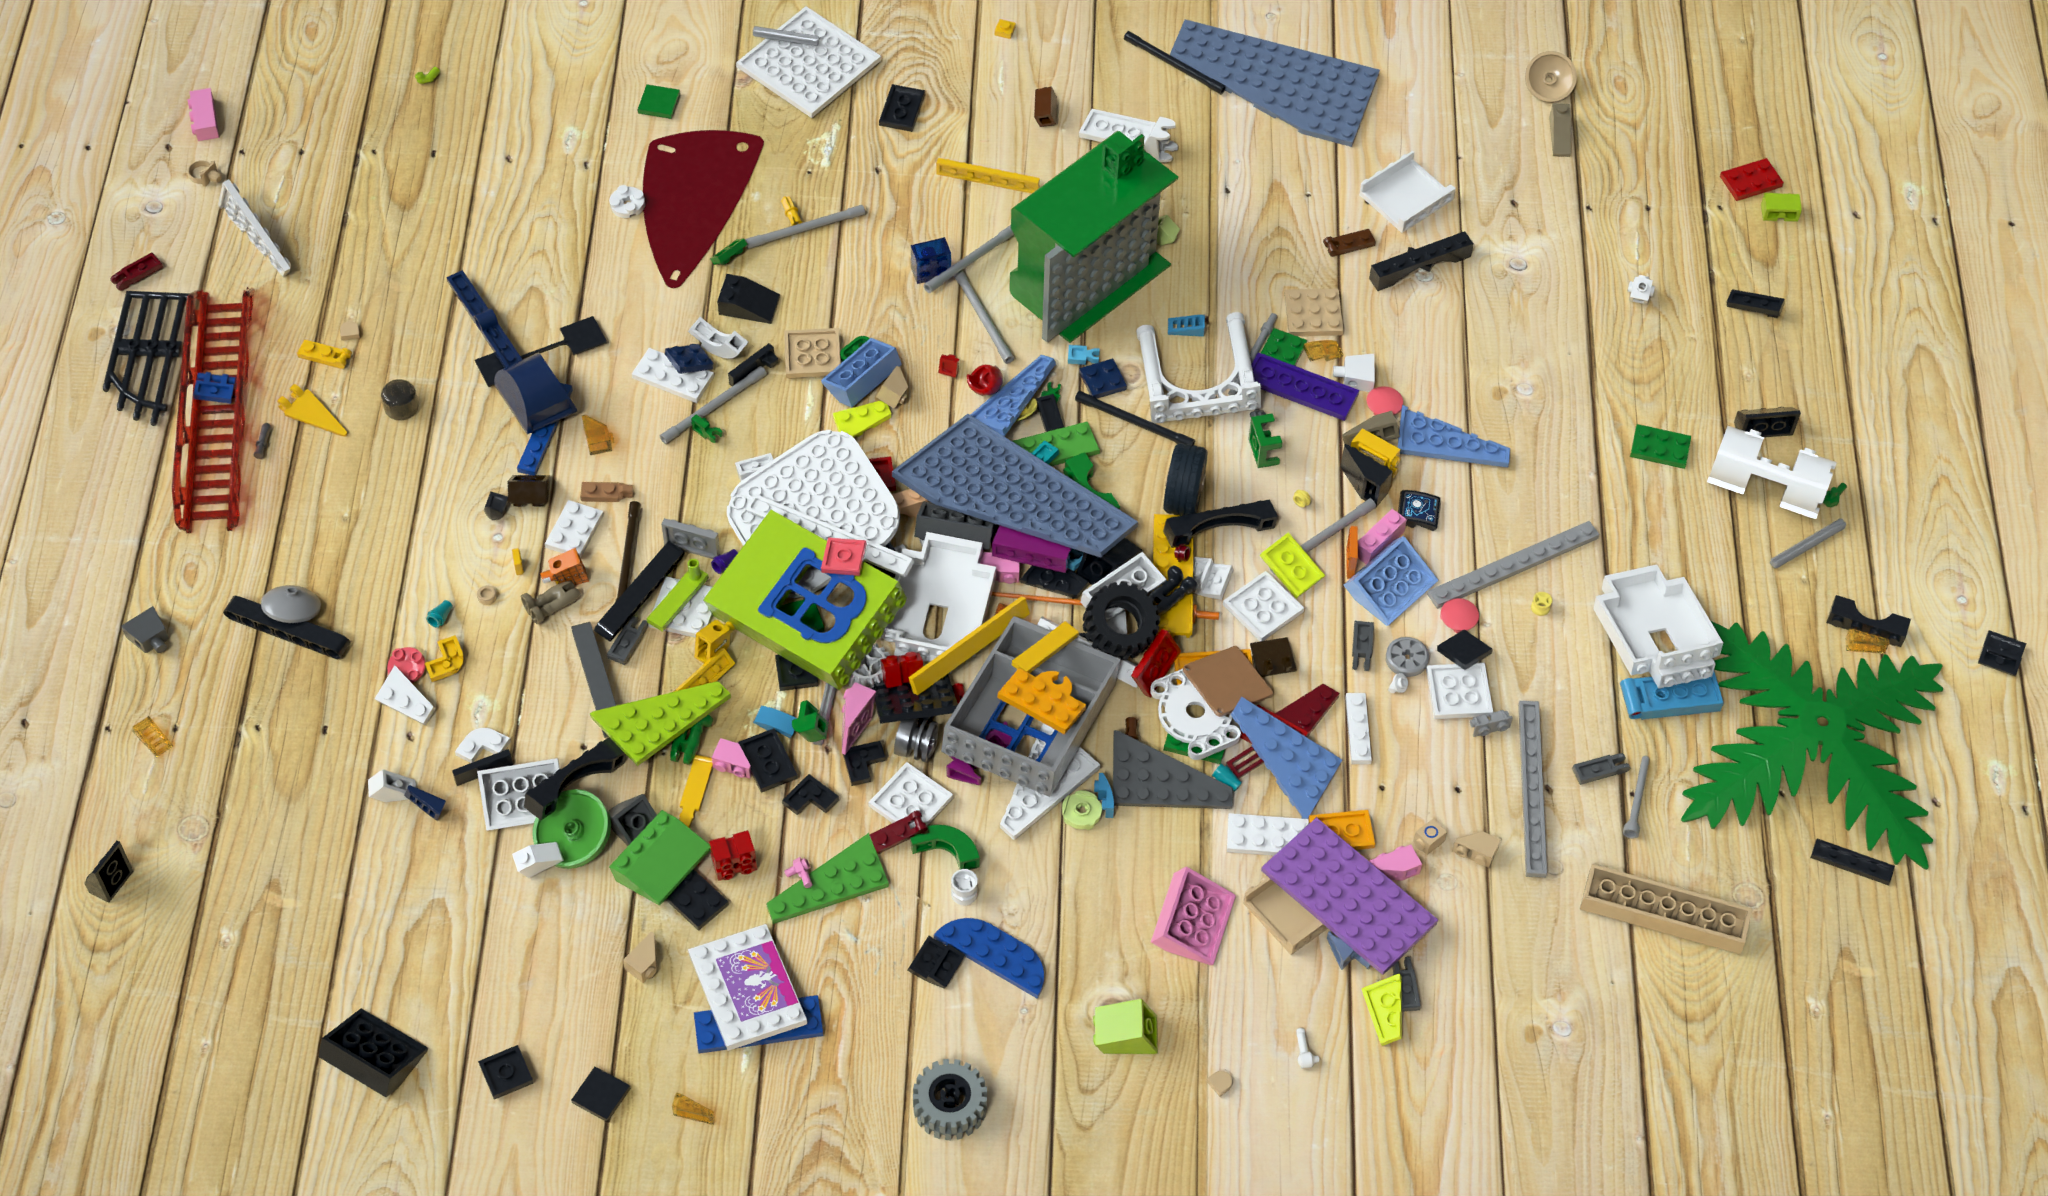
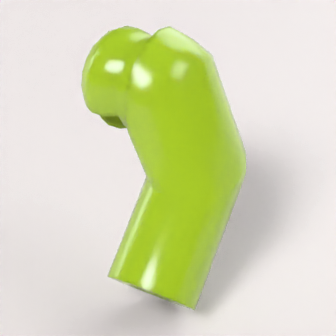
M433 67L425 75L423 72H417L415 78L420 84L430 83L439 75L440 70L437 67Z

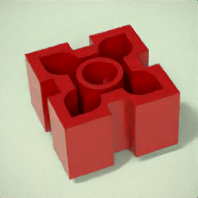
M749 830L733 834L731 838L725 839V837L709 841L711 859L718 881L730 880L736 873L741 872V874L747 875L757 870L755 849Z

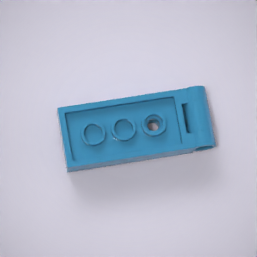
M1714 671L1712 677L1707 679H1699L1659 689L1652 677L1627 678L1620 682L1630 719L1641 718L1643 720L1721 711L1724 704Z

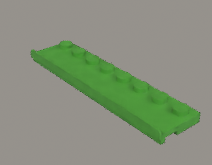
M1088 422L1012 441L1029 453H1032L1044 440L1058 448L1059 454L1048 464L1050 466L1063 464L1065 460L1084 452L1088 457L1100 454V448H1098Z

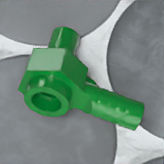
M1841 483L1837 488L1832 487L1830 491L1826 492L1823 503L1827 507L1837 506L1840 495L1847 488V485Z

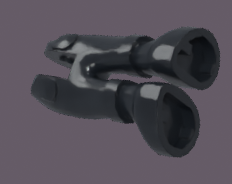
M1174 565L1167 571L1168 581L1164 582L1162 586L1155 589L1148 596H1152L1155 600L1154 606L1157 602L1159 603L1157 605L1159 609L1157 615L1159 616L1164 615L1176 603L1181 601L1184 595L1193 594L1198 589L1197 582L1190 576L1184 579L1181 569Z

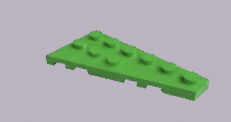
M869 833L809 874L812 882L810 888H805L801 879L767 902L766 905L772 923L775 924L889 887V882Z

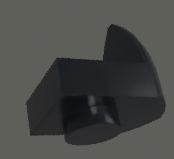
M490 491L484 508V512L489 519L498 520L503 517L508 504V496Z

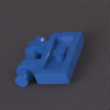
M212 372L198 373L193 399L231 404L236 377H229L228 374L214 375Z

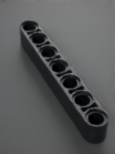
M668 541L600 619L594 631L611 642L663 582L665 577L680 562L685 551L673 542Z
M233 596L223 611V614L232 621L337 660L341 659L350 645V640L344 635L307 621L286 623L274 620L263 612L261 604L240 596Z

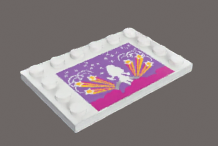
M766 924L688 949L690 959L727 1051L807 1025L806 1016Z

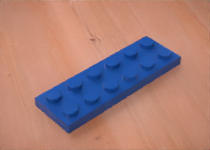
M818 995L798 998L806 1016L807 1025L738 1048L823 1036ZM712 1011L694 1012L698 1053L727 1050Z

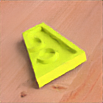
M883 401L833 413V419L838 432L843 431L853 438H858L863 435L864 431L869 428H875L891 418L889 406Z
M1399 973L1361 988L1382 1046L1402 1039V976Z

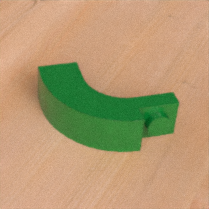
M946 825L928 826L927 834H917L910 838L912 854L932 849H943L955 857L959 870H971L980 867V857L974 842L959 829Z

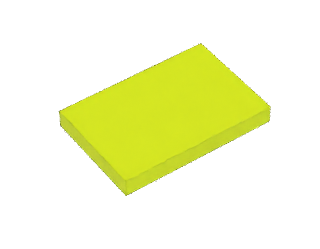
M1289 532L1259 555L1296 599L1325 576Z

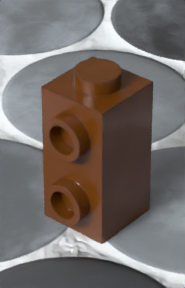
M1052 86L1035 89V120L1039 127L1055 125L1057 95Z

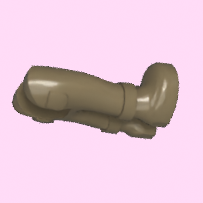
M569 580L551 587L534 599L528 593H524L521 595V600L527 613L531 614L534 623L540 624L546 616H550L567 605L574 603L581 596V593L578 589L574 588L573 582Z

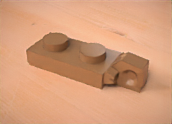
M582 482L580 498L582 502H619L623 498H633L634 489L633 485L619 482Z

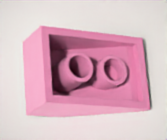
M856 682L851 688H847L843 697L845 704L842 708V713H844L842 723V754L844 755L873 718L876 691Z

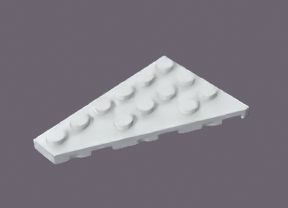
M229 179L223 182L218 206L221 209L225 208L228 217L242 233L247 232L249 240L263 256H269L271 264L283 277L289 274L291 266L289 260L286 257L283 258L277 243H273L269 238L270 233L265 227L262 228L259 223V217L256 213L251 212L248 201L245 198L242 199L235 183L232 184Z
M1043 723L1040 731L1052 735L1055 729ZM1036 738L1028 758L1036 760L1046 743ZM1079 747L1050 797L1016 784L1012 799L1001 820L1000 828L1015 840L1100 769V764Z

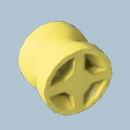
M1546 592L1536 593L1531 604L1532 612L1538 616L1547 615L1552 604V597Z

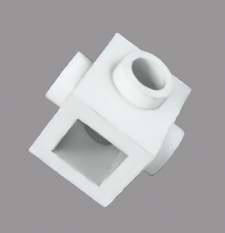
M1639 275V277L1634 278L1633 282L1630 281L1628 292H1631L1629 301L1647 305L1649 296L1653 297L1655 286H1652L1653 280H1649L1647 276Z

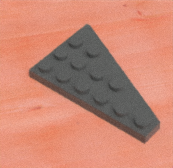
M1114 730V806L1232 809V787L1120 731Z

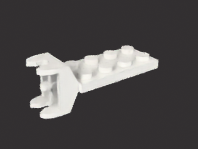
M1091 109L1079 131L1080 138L1098 142L1104 141L1116 131H1120L1132 141L1143 134L1145 136L1144 150L1159 162H1170L1173 160L1172 156L1164 151L1178 150V145L1169 140L1170 134L1168 133V129L1176 127L1175 122L1164 117H1159L1155 123Z

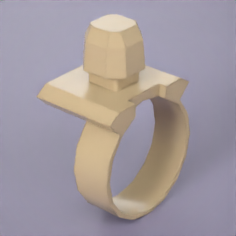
M199 160L192 163L188 168L190 180L196 184H203V187L207 186L209 181L219 183L222 180L215 160L210 163ZM200 166L208 167L205 171L199 172L201 178L191 176V172L195 168Z

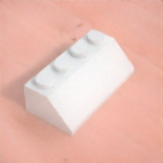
M1141 552L1083 591L1080 602L1086 608L1093 595L1101 587H1108L1113 582H1116L1117 585L1120 582H1127L1129 586L1133 583L1138 585L1137 588L1139 590H1146L1147 595L1166 582V578L1146 555ZM1119 607L1107 609L1105 611L1106 621H1109L1125 609Z

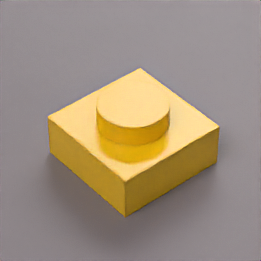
M999 19L994 35L1011 39L1016 23Z

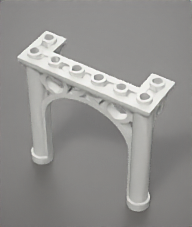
M1233 312L1226 317L1235 361L1234 370L1223 383L1205 390H1185L1170 384L1161 372L1154 327L1142 325L1137 328V339L1140 341L1150 397L1151 422L1179 421L1188 418L1236 413L1238 411L1261 408L1260 383L1254 380L1244 329L1245 320L1242 313ZM1238 375H1239L1240 385L1237 384V383H1234L1235 380L1237 379ZM1163 387L1169 391L1167 395H1164ZM1226 389L1237 391V394L1225 396L1222 393ZM1175 396L1185 399L1181 403L1170 402Z

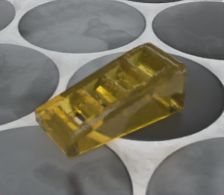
M1849 629L1845 638L1846 651L1885 653L1889 645V639L1855 629Z
M150 716L132 727L134 734L156 758L173 747L172 743ZM148 727L151 728V729H150L149 731H147L146 733H144V734L142 733V731H144V730L147 729ZM153 732L155 733V735L152 736L151 738H149V739L146 738L147 736H149V735L152 734ZM159 737L160 740L152 745L151 742ZM164 742L165 746H163L159 750L155 749L157 746Z
M676 1092L672 1103L674 1116L712 1125L715 1123L714 1111Z

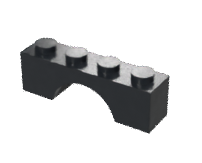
M1836 595L1826 623L1856 634L1868 636L1874 640L1889 643L1892 646L1902 647L1911 619L1894 613L1882 620L1869 619L1858 611L1854 600Z

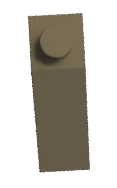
M1552 103L1549 120L1553 156L1570 157V104Z
M1392 411L1374 415L1342 434L1344 445L1347 444L1351 446L1352 440L1362 428L1385 441L1400 437L1397 422Z

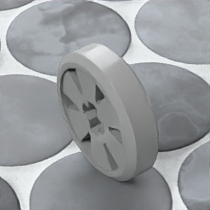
M1412 637L1395 639L1389 644L1386 652L1388 667L1394 673H1402L1406 677L1421 674L1426 669L1429 660V652L1426 646L1418 639Z

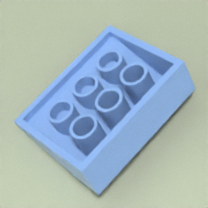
M1402 536L1393 540L1350 578L1344 584V587L1354 600L1388 626L1431 588L1438 579L1408 540Z

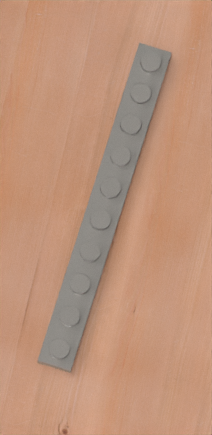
M1587 521L1430 589L1427 595L1438 609L1447 601L1466 597L1597 540L1599 533L1591 522Z
M1519 701L1526 877L1546 878L1547 860L1539 701Z

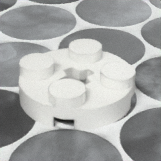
M621 185L612 193L609 199L612 212L621 218H630V215L633 214L638 215L645 208L644 194L635 187Z

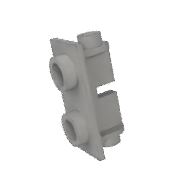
M1504 710L1490 713L1491 720H1488L1486 714L1473 717L1470 720V726L1472 728L1475 727L1473 737L1486 736L1496 731H1505L1510 728L1513 717L1509 716L1508 711Z

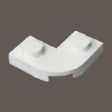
M478 728L471 731L456 749L455 754L472 763L483 749L496 754L506 750L511 740L509 737L493 729Z

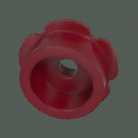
M1185 544L1179 545L1175 549L1174 556L1178 562H1187L1190 557V548L1185 546Z

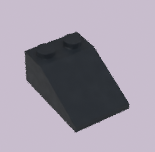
M726 274L717 301L718 313L723 316L771 324L780 294L746 277Z
M116 840L94 870L87 876L84 883L90 894L108 903L134 872L120 841Z

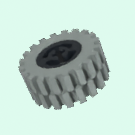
M943 1059V1065H939L938 1061L933 1062L931 1070L928 1066L923 1069V1076L919 1074L916 1078V1084L913 1087L915 1118L917 1117L920 1127L924 1125L926 1133L930 1134L931 1131H934L935 1138L940 1139L941 1135H945V1140H951V1136L956 1135L957 1140L963 1138L964 1132L968 1136L973 1133V1126L978 1129L981 1126V1120L984 1121L986 1116L987 1086H985L983 1076L979 1078V1071L976 1068L971 1071V1064L967 1062L964 1066H961L958 1059L954 1060V1064H949V1059ZM941 1090L940 1100H936L935 1096ZM960 1095H964L965 1099L962 1102V1104L959 1105Z

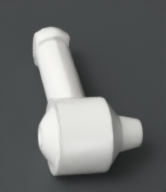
M1298 1028L1296 1030L1300 1049L1298 1064L1301 1069L1312 1068L1314 1063L1319 1062V1056H1314L1311 1052H1308L1305 1029Z

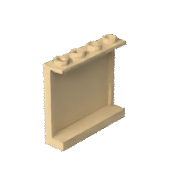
M1265 876L1260 881V884L1255 887L1251 886L1245 892L1243 904L1290 955L1328 929L1268 876Z

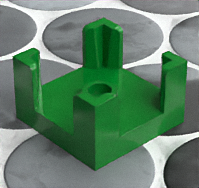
M1273 413L1251 417L1248 440L1258 468L1279 465L1280 463L1278 457L1266 458L1267 451L1282 448L1281 437H1271L1270 430L1263 431L1261 424L1275 421Z

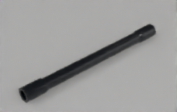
M1130 31L1125 33V41L1175 67L1220 95L1224 93L1226 85L1188 66L1144 41Z
M1078 391L1075 396V401L1094 407L1174 441L1176 444L1183 443L1191 446L1195 444V439L1176 433L1112 406L1082 391Z

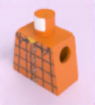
M576 548L549 559L550 570L540 573L544 584L555 581L557 585L569 580L574 585L589 582L585 566Z

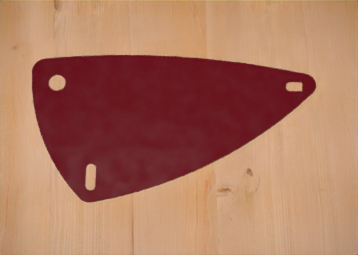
M700 130L655 139L649 144L643 175L644 220L655 262L665 284L669 288H678L683 284L710 249L730 218L749 182L763 148L764 141L760 136L736 131ZM744 142L748 145V149L746 151H738L736 149L737 144ZM657 146H669L675 148V152L663 151L658 149ZM675 270L680 271L677 280L670 279Z

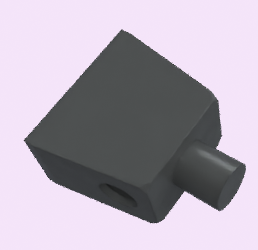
M153 606L121 625L125 637L144 653H148L153 649L157 653H162L166 650L167 645L164 642L169 637Z

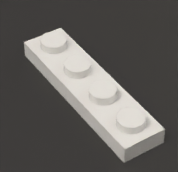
M1346 693L1345 701L1351 765L1371 764L1366 694Z

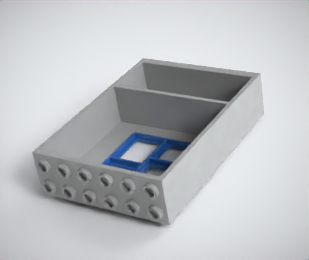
M1013 616L946 723L941 752L1050 797L1116 685L1120 659L1073 640L1029 674L1036 677L1042 672L1057 671L1059 672V678L1053 681L1055 684H1062L1063 678L1067 676L1072 683L1071 696L1085 703L1086 710L1065 735L1057 730H1054L1053 734L1049 735L1030 727L1034 718L1028 714L1016 730L996 721L1006 705V702L997 698L998 692L1017 671L1012 666V660L1051 631ZM995 729L1011 736L1010 744L1004 748L985 740L990 730ZM1024 735L1032 736L1046 743L1036 760L1015 752Z

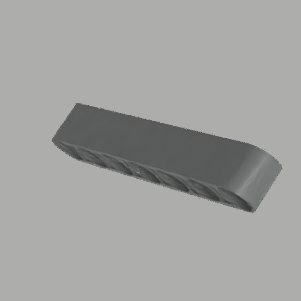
M586 622L571 626L595 709L601 710L616 706L591 623ZM602 730L604 738L609 737V736Z

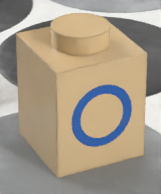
M1432 819L1415 832L1413 842L1420 851L1428 855L1445 842L1447 832Z

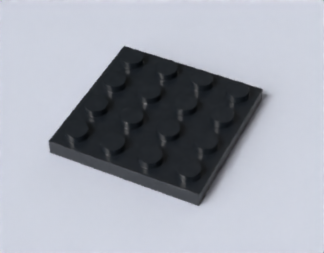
M948 674L919 695L913 693L909 682L902 683L901 686L886 688L883 680H881L880 683L875 682L872 690L876 691L875 706L880 724L951 714L958 706Z

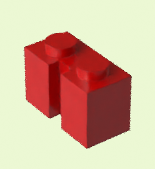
M907 652L901 656L890 655L880 659L882 678L886 688L901 686L902 683L906 682L910 683L908 677L923 667V659L919 652Z

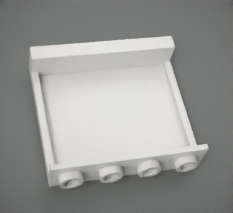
M1414 151L1407 155L1404 154L1399 160L1390 163L1385 169L1376 172L1371 178L1365 179L1360 185L1359 195L1401 233L1454 199L1456 189L1451 184L1445 188L1413 160Z

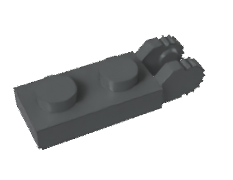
M632 616L608 651L607 658L625 665L648 628L647 621L643 620L638 629H635L638 617Z
M1354 621L1352 669L1357 670L1358 657L1365 658L1364 671H1369L1374 622Z
M1623 753L1574 764L1572 769L1579 784L1582 785L1625 773L1631 767L1627 763L1615 766V764L1626 759Z
M1405 957V970L1399 969V961H1397L1392 966L1393 976L1399 973L1402 976V1012L1420 1010L1421 1005L1415 972L1412 969L1410 957Z

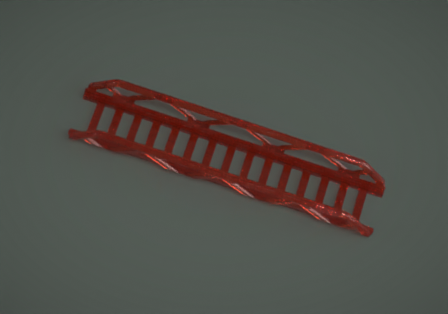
M247 287L246 290H243L242 303L209 305L210 295L208 292H203V289L201 291L195 290L187 296L172 475L174 520L176 526L180 530L186 531V533H192V521L227 519V531H233V528L237 527L239 523L241 486L239 450L244 442L245 407L243 390L248 383L249 349L247 331L252 325L253 295L255 293V289L252 287ZM195 299L200 301L199 310H196ZM241 311V317L208 319V313ZM194 326H198L195 367H191L192 329ZM240 326V331L207 333V327ZM239 340V346L206 347V342ZM238 354V360L205 362V356ZM237 369V375H229V377H236V389H234L232 397L235 398V404L201 406L202 400L193 399L192 396L190 426H186L187 388L190 384H193L194 393L198 373H204L205 370ZM234 413V419L200 421V417L203 414ZM233 428V434L199 436V430ZM232 443V449L198 451V444ZM185 444H189L186 485L181 487L182 448ZM231 458V464L197 466V459ZM230 473V479L196 481V475ZM229 488V494L194 496L195 490ZM228 503V510L193 512L194 505ZM180 505H184L183 518H181Z

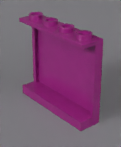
M1001 525L992 542V556L1064 573H1066L1068 568V558L1072 550L1070 547Z

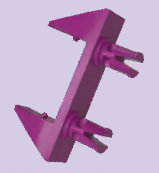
M994 729L989 731L985 740L1006 748L1012 738ZM949 756L953 761L946 766L948 778L981 785V777L974 772L977 766Z

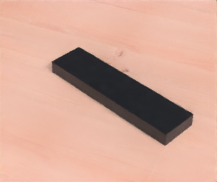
M1816 839L1810 857L1888 886L1895 868L1894 865L1820 839Z

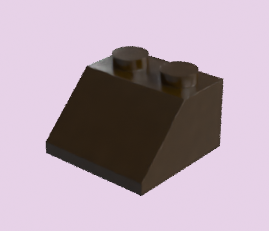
M512 475L507 481L508 504H513L516 507L525 506V504L540 507L548 502L550 475Z

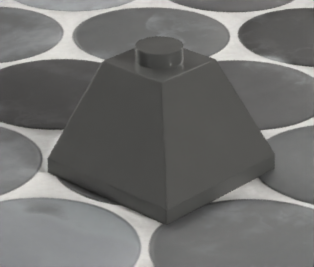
M644 794L623 801L608 811L612 830L627 846L657 816Z

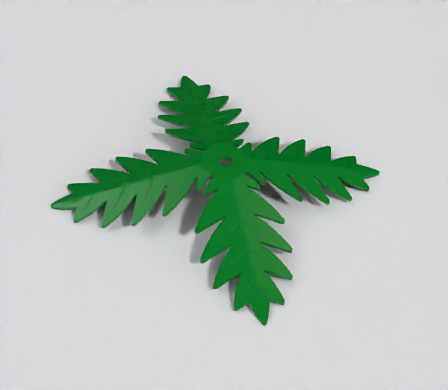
M1711 621L1723 641L1720 654L1730 655L1715 660L1714 670L1730 673H1747L1721 681L1718 684L1719 687L1747 691H1764L1742 698L1739 703L1757 707L1786 708L1780 710L1778 715L1798 716V718H1779L1777 723L1785 727L1755 726L1737 729L1736 734L1761 745L1737 743L1712 746L1711 751L1737 763H1711L1693 768L1694 772L1716 782L1701 784L1683 791V796L1694 801L1685 811L1681 821L1688 822L1707 816L1711 829H1715L1725 815L1732 799L1739 824L1744 826L1754 803L1757 784L1766 813L1771 815L1780 789L1782 767L1791 796L1795 797L1804 773L1806 749L1808 750L1810 760L1815 761L1818 745H1822L1821 763H1825L1830 754H1832L1827 782L1829 804L1834 802L1847 781L1850 780L1845 802L1846 830L1849 831L1866 805H1868L1865 825L1868 851H1872L1887 829L1888 844L1894 864L1898 865L1906 854L1917 865L1927 870L1929 864L1922 844H1932L1933 839L1906 818L1927 817L1929 813L1909 799L1891 793L1916 790L1917 786L1895 773L1874 767L1898 764V759L1876 747L1855 741L1863 740L1865 735L1849 729L1847 726L1865 731V727L1861 724L1863 723L1876 729L1899 734L1901 730L1882 714L1897 720L1920 725L1922 721L1900 703L1918 709L1935 711L1936 707L1917 691L1928 693L1942 692L1943 687L1933 679L1939 674L1943 665L1940 663L1919 665L1915 657L1910 656L1903 664L1899 673L1889 656L1884 654L1878 668L1877 680L1866 660L1861 658L1856 675L1857 688L1845 668H1841L1836 682L1837 698L1832 690L1828 689L1825 702L1822 700L1823 689L1821 687L1812 694L1813 675L1808 661H1805L1791 677L1792 655L1788 644H1784L1773 659L1770 660V644L1764 631L1760 632L1749 645L1747 637L1738 623H1734L1730 629H1727ZM1820 717L1827 719L1828 725H1819L1817 719Z

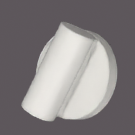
M1402 673L1396 674L1388 691L1390 693L1405 692L1408 686L1406 676Z

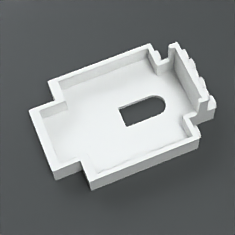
M926 532L921 552L902 549L901 554L913 558L915 561L906 578L897 574L894 578L899 581L907 599L905 605L895 614L893 622L884 629L881 637L888 642H895V656L905 655L907 652H919L923 659L924 667L985 622L997 574L996 567L980 564L983 554V543ZM930 605L948 608L942 633L937 639H928L923 634Z
M1658 565L1604 576L1602 585L1604 594L1596 596L1593 609L1631 676L1649 672L1658 689L1712 677L1715 668L1713 658L1720 656L1723 641L1685 577L1666 580ZM1665 630L1677 651L1668 653L1659 651L1650 633Z

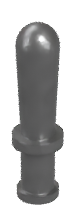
M269 423L262 425L259 440L256 441L255 445L257 448L253 456L257 459L263 458V451L267 448L266 442L271 430Z

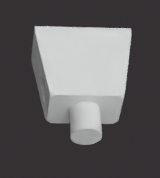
M1374 354L1346 356L1344 366H1333V377H1343L1344 385L1359 391L1370 392L1374 389L1375 383Z

